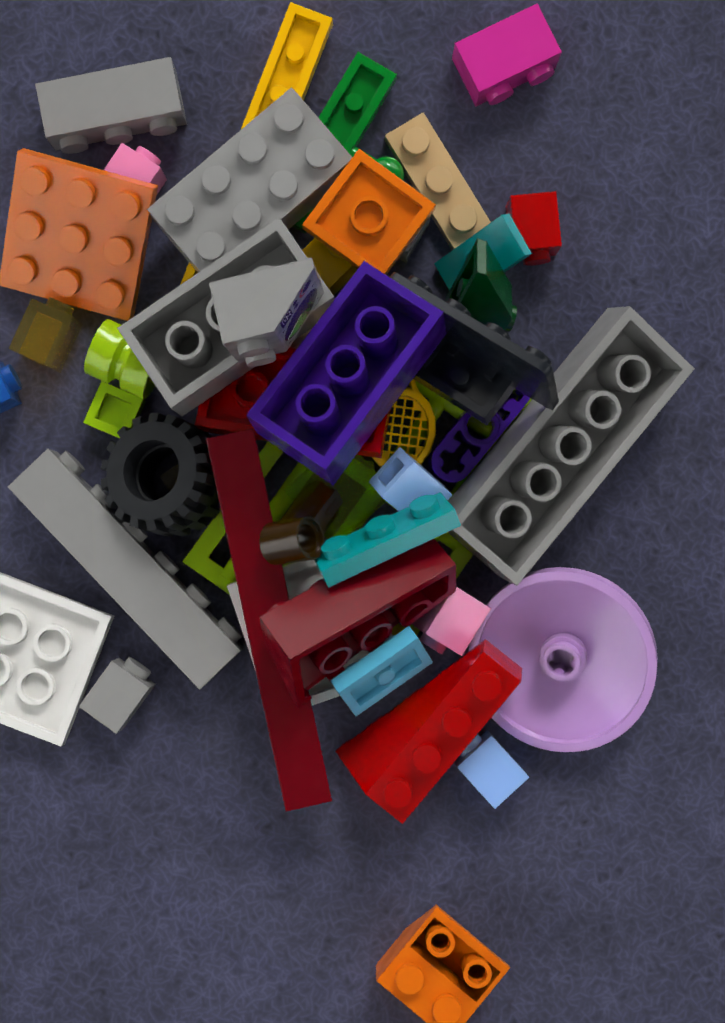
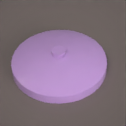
M554 567L529 572L517 586L509 582L490 599L486 606L490 607L491 610L471 640L469 651L486 639L522 668L521 683L491 717L507 733L526 744L540 749L555 752H579L597 748L613 741L631 728L640 718L651 699L655 686L658 662L657 646L651 626L643 611L618 585L589 571L576 568Z

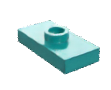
M509 213L499 216L434 263L449 290L477 238L487 241L504 272L532 254Z

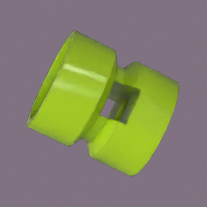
M106 319L92 339L85 358L84 372L106 383L117 379L119 380L120 389L146 399L155 388V384L117 329L121 324Z

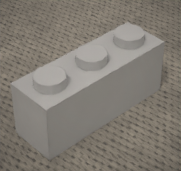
M171 57L35 84L45 137L55 151L61 150L63 153L68 154L79 153L87 150L88 144L106 141L110 145H118L131 141L133 139L132 135L150 132L154 136L169 135L177 131V126L187 124L178 76Z

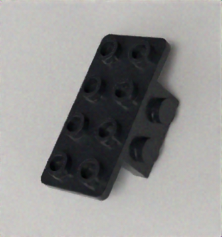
M393 272L390 278L444 312L446 335L413 378L415 381L485 425L489 424L514 389H517L550 410L555 408L559 399L554 372L551 367L552 362L543 352L532 346H527L526 349L512 342L508 333L492 322H487L484 325L472 318L467 308L458 301L448 298L446 302L433 295L430 287L421 279L413 275L405 278Z

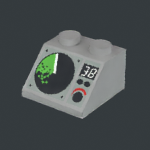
M312 257L209 283L222 344L238 363L246 361L248 367L272 363L276 360L275 354L286 352L324 293L322 282Z

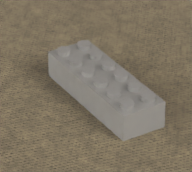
M630 306L607 308L554 372L559 399L555 408L550 410L532 399L448 500L455 508L461 523L460 527L448 533L497 576L517 586L695 368Z

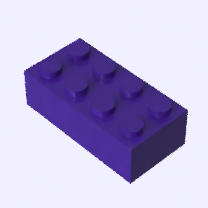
M363 261L247 413V418L257 434L331 485H334L445 337L444 312Z

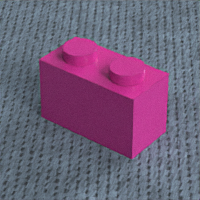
M537 3L456 42L452 60L476 107L488 101L489 105H496L509 98L514 93L513 88L529 82L530 86L544 82L554 74V69L557 66L562 51Z

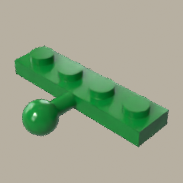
M357 52L318 117L352 157L359 149L357 148L358 144L397 81L396 73L360 52ZM369 155L400 179H404L403 167L395 158L384 156L376 159ZM312 210L292 227L305 234L306 231L303 230L302 224Z

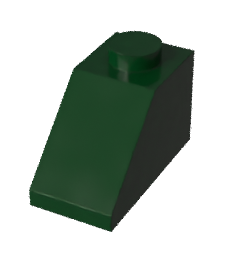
M477 238L444 301L446 302L448 298L454 299L467 308L471 317L485 325L487 322H492L506 332H510L517 315V307L512 305V285L487 241Z

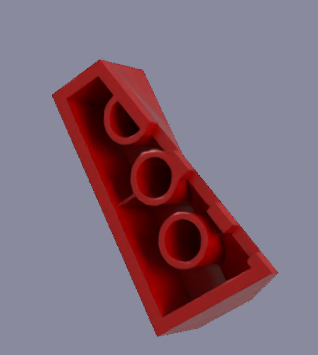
M485 639L441 671L436 678L403 699V702L384 716L381 715L369 724L361 733L343 743L335 752L365 795L403 824L521 683L522 668Z

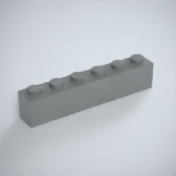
M48 448L8 488L200 690L244 649L238 642L243 635L226 617H222L218 621L206 608L211 604V601L195 584L192 583L186 587L174 575L180 570L179 567L162 550L155 554L143 542L148 537L144 530L129 526L130 523L121 521L115 515L116 512L108 506L105 500L109 493L103 490L98 483L92 488L80 476L85 471V468L68 451L60 455L59 452Z

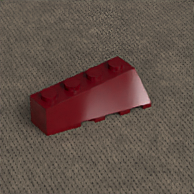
M432 539L329 588L324 579H320L307 591L289 601H281L273 605L267 613L260 616L264 643L295 705L300 708L312 699L308 690L327 677L330 681L345 671L343 666L359 652L365 650L370 653L385 643L392 633L393 627L398 623L405 628L410 626L456 592V563L439 543Z

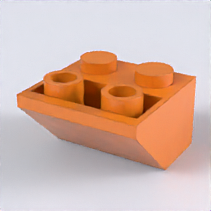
M435 905L406 927L376 964V981L426 1023H466L507 973L510 966L438 905Z

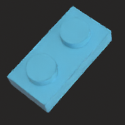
M408 626L398 634L389 637L385 643L358 662L349 665L345 671L330 681L353 714L358 716L432 664L433 661L419 638Z

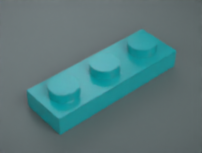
M441 492L435 495L420 496L413 500L409 507L392 515L377 516L371 519L365 527L346 536L338 535L326 540L321 546V556L314 561L329 588L461 526L455 508Z

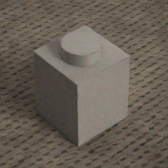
M128 657L126 661H123L121 658L112 660L78 707L117 734L126 727L156 685L148 679L151 671L131 657Z

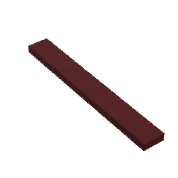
M254 429L206 438L285 811L331 802L332 798L311 699L300 708L295 705L264 643L259 617L267 613L273 605L281 601H289V595L282 564L272 565L268 563L260 550V533L267 523L273 522Z

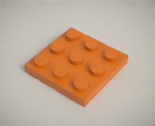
M23 148L18 150L0 270V286L121 320H130L135 314L152 217L147 209L156 201L158 185Z

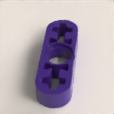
M515 389V393L519 396L518 400L516 401L511 398L504 402L499 411L506 413V416L501 419L498 412L491 420L492 431L483 440L475 439L469 434L467 423L471 415L464 411L432 449L428 458V465L432 475L436 479L447 483L458 482L467 477L528 403L530 397ZM458 432L462 441L469 446L477 448V451L472 455L469 449L464 450L457 459V463L461 466L458 472L449 470L444 473L440 469L444 461L439 456L442 452L447 454L453 453L461 443L453 440L454 435Z

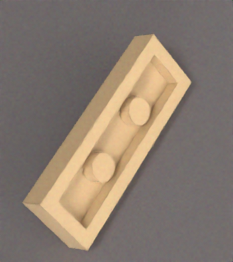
M424 112L385 135L384 140L396 160L402 165L404 173L413 188L436 204L431 217L451 250L491 223Z

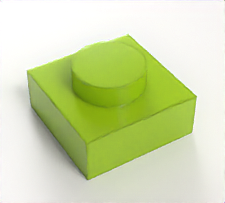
M101 381L83 423L120 439L117 432L123 426L133 428L132 420L140 417L146 401Z

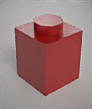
M556 191L511 195L506 205V214H510L532 253L523 259V265L533 266L550 262V256H556L562 247Z

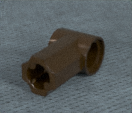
M322 481L311 482L280 521L267 523L263 527L259 543L262 555L268 563L279 565L315 560L321 556V546L325 543L324 534L338 516L339 507L343 503L338 491L326 486Z

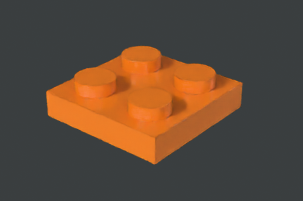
M358 149L303 222L302 227L303 230L356 269L365 261L387 275L434 212L436 204L361 149Z

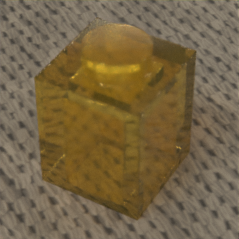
M50 297L46 304L31 298L9 349L24 358L61 373L83 324L71 316L74 311L72 307Z

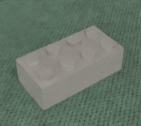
M291 87L147 210L156 225L193 268L200 272L279 217L289 230L318 204L352 156Z
M280 217L117 328L170 408L179 415L184 416L254 368L248 367L246 361L238 363L222 344L209 283L307 259ZM321 277L320 280L324 293L295 339L313 328L335 299Z

